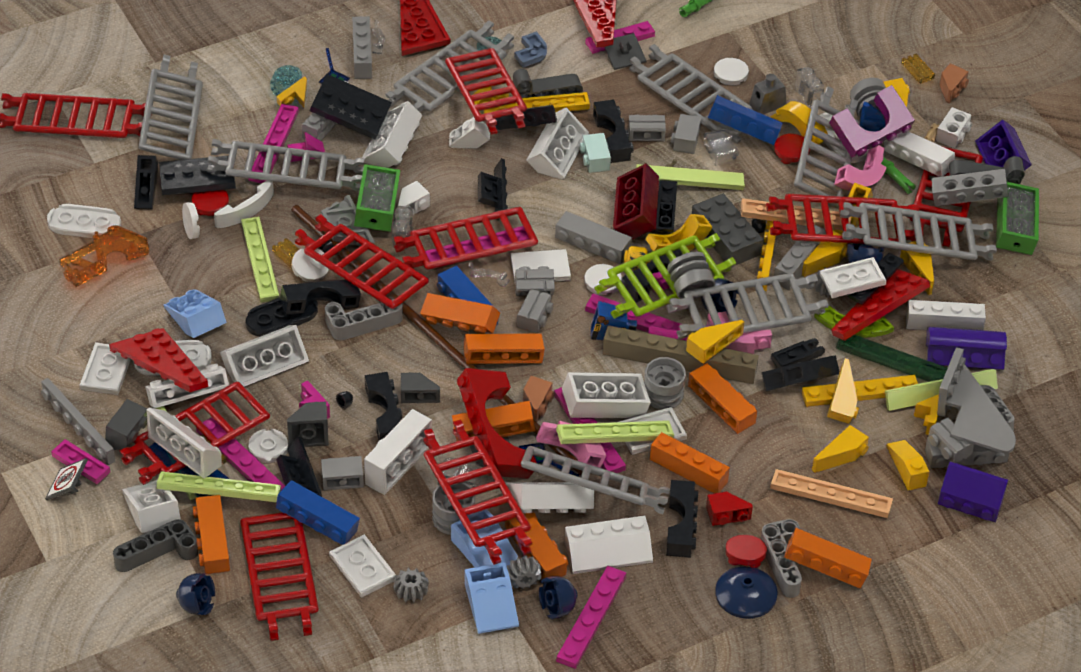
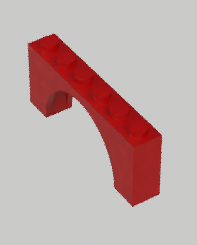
M465 368L457 379V385L460 389L468 418L470 419L473 434L479 437L502 477L529 479L534 471L521 466L526 450L518 448L503 439L494 430L486 415L485 403L489 400L502 399L511 388L506 372ZM533 455L530 461L536 463Z

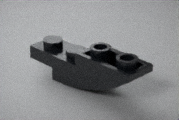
M659 180L655 231L674 232L677 195L676 181Z
M836 355L764 371L761 372L765 391L839 375L840 370Z

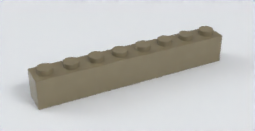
M613 326L607 327L603 341V355L642 363H649L659 357H669L679 361L684 366L685 371L692 372L708 363L718 371L722 378L754 384L759 355L724 348L705 363H701L686 351L687 341Z

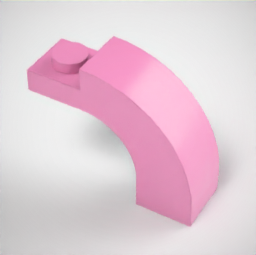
M878 145L869 149L863 170H859L850 164L839 168L834 185L851 191L854 182L866 187L877 183L886 170V166L881 164L885 148Z
M718 312L721 323H728L727 313ZM710 314L707 315L706 327L714 326ZM771 330L743 333L742 336L725 348L752 354L757 349L771 348Z
M559 421L558 424L542 423L536 436L537 442L562 447L570 451L578 461L601 468L606 453L600 443L561 444L556 427L559 424L570 423Z

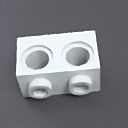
M952 107L938 127L935 141L956 148L958 143L963 142L965 133L969 132L972 127V122H970L971 114Z

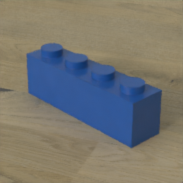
M718 95L708 116L712 120L772 145L775 144L783 124L778 120Z
M457 265L438 274L437 288L446 297L492 305Z
M292 480L278 494L276 504L278 510L341 545L348 543L358 530L359 517Z

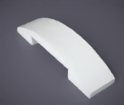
M265 181L257 186V194L238 206L232 208L227 205L215 212V227L224 228L241 223V219L251 218L260 212L274 194L273 181Z

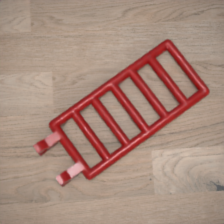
M494 48L449 57L445 60L477 122L485 121L490 135L498 133L495 126L497 125L495 118L513 115L518 129L525 127L523 112L527 110V106ZM485 56H491V59L473 62L456 67L454 65V63L468 61ZM492 65H496L497 67L460 76L459 74L461 72L470 71ZM498 74H501L502 76L500 78L491 79L474 84H464V82L494 76ZM505 83L507 85V87L481 92L473 95H470L469 93L470 91L484 89ZM509 93L512 94L511 97L502 98L476 105L474 103V101L482 99H487ZM512 103H517L518 105L485 114H480L479 112Z
M944 147L955 152V157L973 160L976 163H982L983 156L980 154ZM923 170L914 204H918L919 211L967 218L971 202L949 204L962 207L961 212L922 204V199L934 201L933 193L925 192L926 187L932 188V181L928 180L929 176L939 177ZM920 219L922 229H924L925 225L931 226L930 220ZM938 221L939 228L946 229L942 246L950 247L948 223ZM955 224L957 232L964 230L965 225Z
M515 207L413 230L410 232L409 237H394L396 244L394 249L398 253L405 250V248L415 246L419 256L402 257L403 262L413 269L424 266L426 270L535 246L538 244V239L523 208ZM518 215L529 237L528 240H518L508 216ZM500 218L511 241L510 244L501 246L491 225V220ZM483 223L494 246L493 248L483 249L472 226L473 224ZM465 226L476 250L475 252L465 253L455 228ZM448 231L458 256L447 257L437 232ZM430 235L440 260L429 261L419 238L420 236Z
M321 214L315 217V220L319 222L315 225V229L324 231L326 234L319 239L313 240L302 229L295 232V235L299 237L295 240V244L305 246L304 253L391 309L398 307L429 283V279L345 225L338 224L334 226ZM340 232L348 236L323 255L315 251ZM353 241L361 244L359 248L337 264L329 260ZM367 250L375 253L373 257L351 273L343 269ZM382 258L390 263L365 282L357 278ZM395 268H399L404 272L380 291L371 287ZM413 277L418 280L416 284L393 301L386 297L388 293L408 278Z
M236 381L176 414L175 417L179 421L188 418L213 447L219 448L270 418V414L240 382ZM237 390L258 412L259 416L250 420L227 395ZM220 399L243 425L234 430L211 404ZM204 408L227 434L217 439L194 413ZM148 431L137 436L134 446L120 450V453L123 455L121 461L125 465L131 463L135 457L142 453L153 463L149 467H143L138 470L141 476L139 481L143 485L150 482L154 476L161 472L175 473L186 466L170 454L177 462L167 467L144 442L149 439Z
M283 512L242 518L240 524L257 620H267L270 641L279 640L276 619L301 615L304 636L312 635L310 614L317 613L319 607L303 523ZM294 519L295 526L250 533L249 525ZM295 534L298 542L253 548L252 546L253 540ZM295 550L300 551L301 558L255 563L254 556ZM296 566L303 567L304 573L258 580L257 572ZM298 582L306 583V590L261 596L260 588ZM302 598L309 599L310 606L264 612L263 604Z

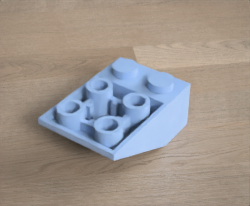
M195 289L187 291L186 295L181 297H174L164 304V308L184 333L192 338L227 323L221 303Z
M487 509L468 515L471 523L493 517ZM460 520L451 525V541L474 567L493 564L485 546L476 547ZM499 523L476 530L480 538L503 531ZM507 538L495 542L502 551V555H499L501 563L505 562L506 566H508L511 560H517L518 556Z
M506 563L465 569L464 585L478 634L519 627Z

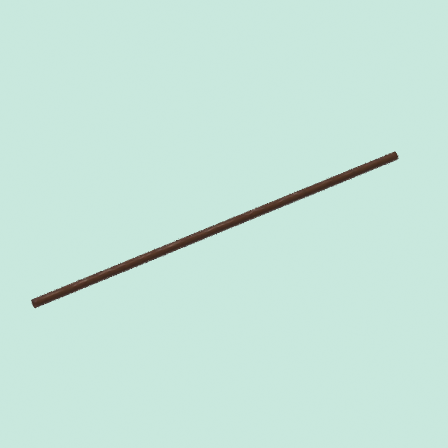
M299 205L292 207L291 211L319 237L326 234L324 231L315 229V225L318 223ZM332 238L330 239V241L332 242L333 246H335V245H337V244L339 243V242L333 241ZM344 248L337 254L344 259L350 252ZM356 258L349 265L356 269L362 263ZM368 269L361 275L368 280L374 274ZM379 280L372 286L380 291L386 285ZM393 291L386 295L391 300L398 297ZM405 302L402 303L403 314L463 369H478L473 364H466L465 357ZM507 395L502 399H497L503 405L515 404ZM533 419L535 426L533 433L537 435L541 426ZM546 444L556 454L578 461L568 450ZM573 468L580 476L582 475V470Z

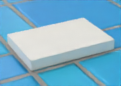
M566 249L511 253L514 283L516 269L523 266L530 267V269L547 266L549 269H554V282L571 281Z
M874 257L820 271V277L831 298L886 285V279Z
M95 342L80 383V390L118 395L131 359H124L119 352H111L109 344Z
M672 407L619 421H669L674 433V439L678 441L687 439V434ZM630 441L625 443L631 454L634 455L651 450V444L654 441Z
M365 534L329 552L331 559L361 598L394 582L396 574Z

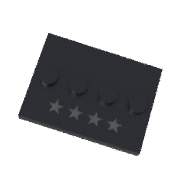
M326 74L309 111L376 140L392 102Z
M228 156L216 157L218 160L228 161ZM209 157L159 162L162 196L236 189L235 176H228L225 174V171L219 170L207 172L208 165H214L208 163Z

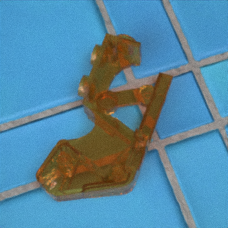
M113 225L108 227L107 232L100 236L95 231L92 242L72 252L71 255L68 254L59 259L61 267L65 268L63 274L66 280L75 287H78L107 271L106 257L109 253L121 252L125 254L127 261L147 256L149 254V244L146 237L123 227ZM96 250V262L92 263L81 258ZM71 263L74 266L83 267V269L80 271L77 268L72 269L68 264Z

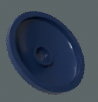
M748 566L732 568L720 576L716 584L715 595L719 605L726 612L739 618L751 619L761 617L772 610L777 601L778 591L774 580L764 571Z

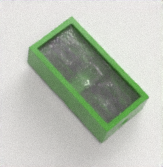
M364 164L354 226L391 232L400 170Z
M1007 182L1008 197L997 198L996 248L1032 255L1039 240V188Z

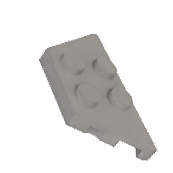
M350 195L345 196L342 202H335L331 207L321 211V215L334 226L343 224L373 244L375 243L367 228L354 226L356 206ZM340 232L332 240L341 242L348 236ZM353 241L351 243L352 245L361 246V244H359L356 241Z

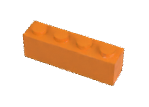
M427 293L420 312L426 319L425 321L430 324L436 325V323H441L448 328L456 326L464 331L471 329L479 334H493L500 316V312L493 305Z
M465 334L463 348L466 364L543 363L545 350L542 334Z
M706 363L689 373L688 387L737 434L756 424L757 410L755 406L750 404L740 392H737L727 380L722 378L716 369Z
M530 401L485 409L490 424L501 437L535 431ZM467 413L452 415L453 421L461 419L469 438L475 436Z
M661 432L651 444V461L689 481H694L695 484L710 492L720 493L728 483L730 467Z
M220 495L197 497L196 506L192 507L194 518H198V522H195V531L201 537L197 538L198 550H202L203 553L199 554L200 567L204 566L206 574L230 571Z
M533 511L532 513H523L531 526L530 531L525 532V534L533 542L529 546L531 553L526 554L528 558L533 556L535 560H538L541 567V579L552 576H565L568 566L566 556L559 552L556 542L549 538L546 528L540 525L536 514ZM517 518L505 521V528L507 530L520 526ZM513 536L512 538L520 548L518 541L516 540L515 536Z
M795 528L784 556L789 560L860 589L868 577L872 560L798 528Z

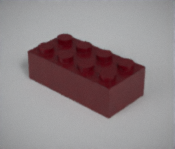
M647 163L617 177L613 230L632 237V240L656 229L659 175Z

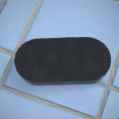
M280 297L252 308L245 320L246 328L251 334L261 337L289 325L299 326L311 321L317 315L318 302L313 301L305 307L304 313L286 315Z

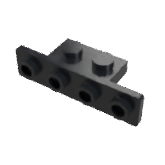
M553 105L527 108L523 112L525 127H536L542 124L557 122ZM513 115L495 118L497 130L518 129Z
M502 158L494 168V176L484 172H480L478 175V202L495 207V212L508 209V205H506L507 179L505 178L507 167H505V159Z
M888 253L877 264L887 280L904 264V260L892 253ZM879 287L847 294V297L863 304Z
M296 437L287 449L289 456L280 455L276 459L285 486L292 480L322 497L302 438Z

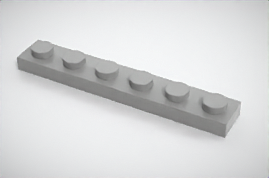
M49 378L41 381L43 389L41 394L44 399L52 403L54 410L63 415L65 422L74 427L76 434L84 438L87 446L96 451L100 460H104L108 465L114 463L113 447Z

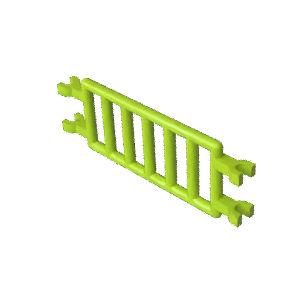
M717 233L701 241L697 236L693 235L609 269L607 274L610 278L600 280L599 285L595 286L594 289L597 294H600L616 286L626 303L616 305V309L611 311L614 319L630 311L638 317L670 304L669 300L672 298L680 299L675 291L674 282L670 278L671 275L659 257L666 255L671 262L676 258L673 251L679 249L682 254L690 253L686 246L693 244L698 252H702L705 255L706 262L715 276L713 277L714 279H724L722 273L730 271L731 267L736 265L737 262L732 257L716 265L706 249L714 247L716 245L715 242L720 240ZM652 260L674 294L669 296L665 294L645 264L646 262ZM639 267L660 300L655 302L651 300L631 268ZM621 272L626 274L646 304L645 306L640 308L637 306L617 274Z

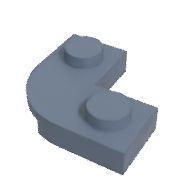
M536 31L522 36L521 42L526 48L514 52V58L523 68L542 61L547 55V44Z

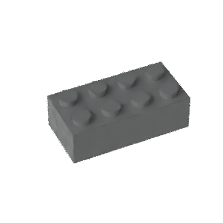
M724 193L692 205V214L704 215L713 227L706 238L715 233L720 237V240L715 242L716 245L713 248L724 261L733 257L737 262L736 265L761 255L762 237L744 217H741V213Z

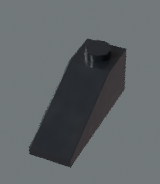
M137 156L134 209H153L159 163L156 156Z

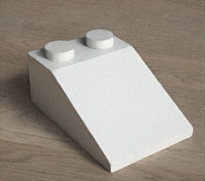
M157 480L148 482L145 485L140 484L122 489L136 526L141 533H147L173 520L181 519L177 499L170 490L157 489Z

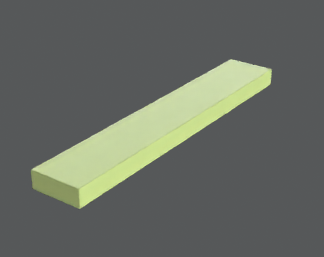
M649 165L659 175V180L676 181L677 185L744 190L745 187L743 173Z
M260 217L241 219L260 302H269L279 298Z
M995 369L971 373L979 385H989L994 389H998ZM943 379L885 390L887 410L891 411L915 406L918 402L938 395Z
M669 421L559 424L556 427L561 444L654 441L661 432L674 438Z
M161 472L157 480V489L277 502L278 494L281 492V485L215 477H206L204 479L197 475Z

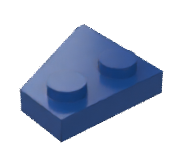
M864 102L859 126L872 132L885 128L886 122L882 112L869 103Z

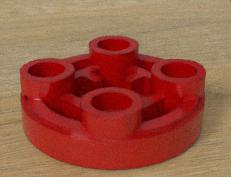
M788 133L776 139L774 151L783 164L799 162L805 137L799 134Z
M225 190L196 192L192 195V203L195 205L198 215L214 216L215 212L229 205V197Z
M737 535L730 538L726 543L725 549L729 564L745 565L752 568L760 567L767 552L766 544L761 539L751 535Z

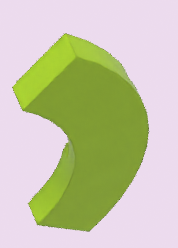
M831 306L824 308V314H814V317L829 329H832L845 316ZM883 316L854 334L853 337L883 336L894 332V326Z

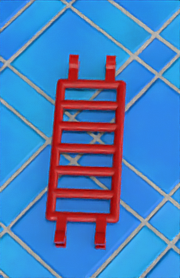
M2 93L3 109L18 107L16 116H6L0 113V128L13 126V130L18 132L126 138L127 134H137L140 136L143 122L130 124L132 114L144 117L146 103L138 105L132 99L23 93L22 97H14L10 94ZM28 100H38L32 125H22ZM45 102H56L50 126H39ZM63 102L74 103L68 126L57 127ZM81 103L91 104L85 129L75 128ZM99 104L109 105L103 130L93 129ZM116 106H127L121 131L110 130Z
M786 194L785 199L770 196L769 203H766L767 211L787 210L789 224L780 221H773V227H770V235L791 234V239L795 241L854 244L865 243L863 239L853 238L846 240L843 239L842 235H833L828 203L838 204L839 212L844 210V202L856 205V207H859L860 203H869L919 211L918 204L898 206L897 201L894 199ZM793 201L803 202L808 234L798 233ZM810 202L821 203L826 235L815 233ZM874 212L879 237L871 238L881 239L877 212ZM892 214L896 238H888V240L899 242L895 215ZM858 217L859 226L862 228L861 218ZM841 218L842 229L846 231V224H849L848 218ZM914 229L905 230L906 240L916 241Z
M461 419L453 421L455 429L452 431L459 441L439 446L432 428L424 430L426 438H423V442L430 449L424 452V457L473 544L476 547L485 546L493 565L501 563L499 555H502L501 549L495 542L515 536L523 555L531 553L529 546L533 542L525 534V532L530 531L531 526L479 437L473 436L469 438ZM474 445L478 451L437 464L434 458L435 456ZM481 459L486 467L447 479L442 472ZM491 474L495 480L454 493L451 485ZM498 488L503 496L465 508L459 502V500ZM508 503L512 510L473 523L470 522L467 516ZM513 518H517L520 526L482 538L476 532V530Z

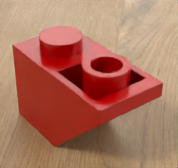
M727 491L707 495L706 509L712 526L751 520L753 510L751 503Z

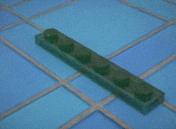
M853 335L845 341L839 338L836 344V349L908 375H915L917 378L928 382L943 379L948 369L947 367L857 335Z

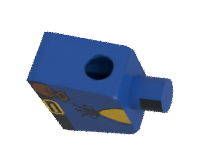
M598 301L591 323V339L604 340L608 326L636 331L637 320L628 319L627 313L614 319L611 311L616 309V305Z

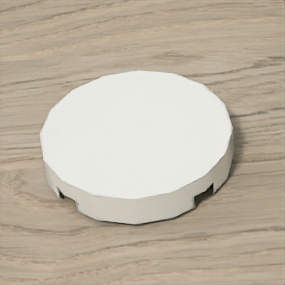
M736 58L721 59L714 67V77L718 78L719 82L725 85H739L740 82L747 80L749 74L746 63Z
M191 202L184 203L182 216L186 234L189 239L198 238L200 227L197 225L199 218L197 209Z
M305 248L298 250L292 259L294 274L305 282L322 280L329 269L304 253ZM319 249L315 250L320 255L324 254V252H322Z
M597 264L590 267L584 276L587 289L597 294L594 287L599 285L600 280L610 278L607 271L613 268V266ZM619 273L617 276L621 280V273ZM614 286L597 295L603 296L611 292L613 294L618 289Z
M271 429V431L259 430L249 439V452L261 463L277 462L276 459L280 455L287 454V437L276 429Z

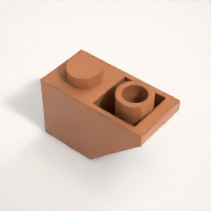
M951 63L942 72L939 85L946 102L949 104L954 98L959 96L960 91L965 89L969 82V79H967L969 71Z
M530 376L523 389V402L530 401L533 419L538 422L540 416H544L548 402L551 403L553 400V383Z

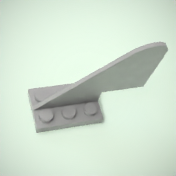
M956 347L939 389L937 415L945 417L947 410H951L952 406L960 408L950 437L1004 454L1012 452L1016 442L1013 430L966 367V358L963 357L964 349Z

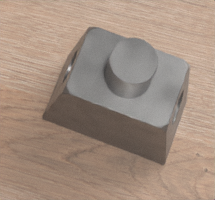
M767 74L764 81L754 85L749 103L752 110L764 115L787 104L786 88L776 75Z

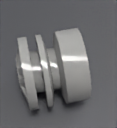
M878 78L863 79L855 84L850 91V99L853 98L858 101L856 112L859 119H861L864 102L869 103L880 111L873 99L877 92L886 88L882 80Z
M702 252L683 254L668 264V273L671 275L670 278L674 282L675 291L680 299L684 298L685 291L715 286V280L711 271L708 270L709 265Z
M659 357L649 362L646 366L644 384L651 402L650 405L654 408L661 410L669 407L674 408L683 400L686 371L684 366L676 359Z
M464 482L451 485L454 493L471 488ZM438 485L433 491L432 520L434 526L440 532L451 535V525L460 519L441 485ZM475 496L459 500L461 506L465 508L475 505Z

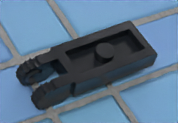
M812 338L771 354L770 359L777 368H781L813 358L816 359L825 353V348L823 346L816 347L819 345V341L816 338Z

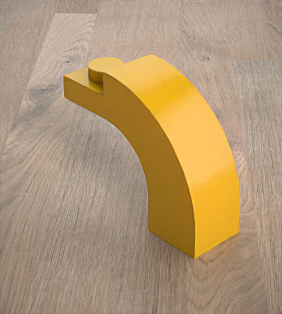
M790 101L783 107L778 108L776 113L770 117L780 122L791 123L798 129L801 136L805 137L811 109L800 102ZM815 122L814 128L828 134L825 126ZM812 135L811 139L812 142L818 145L824 141Z
M690 214L682 227L668 235L648 234L645 240L650 245V248L656 251L693 235L697 236L700 241L704 240L713 227L704 215ZM693 244L686 246L689 251L695 248Z

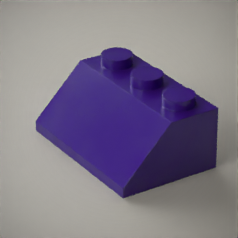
M1003 119L975 140L985 164L1003 167L1010 157L1018 156L1023 161L1024 171L1032 165L1015 128Z
M949 462L938 504L996 523L1003 504L1008 480Z

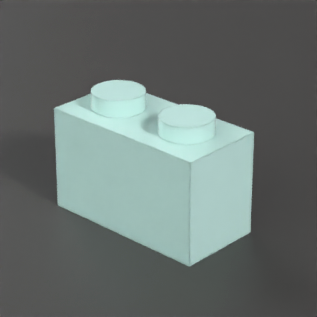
M604 133L583 135V141L580 143V152L584 153L583 163L584 166H587L588 172L610 171L611 156Z

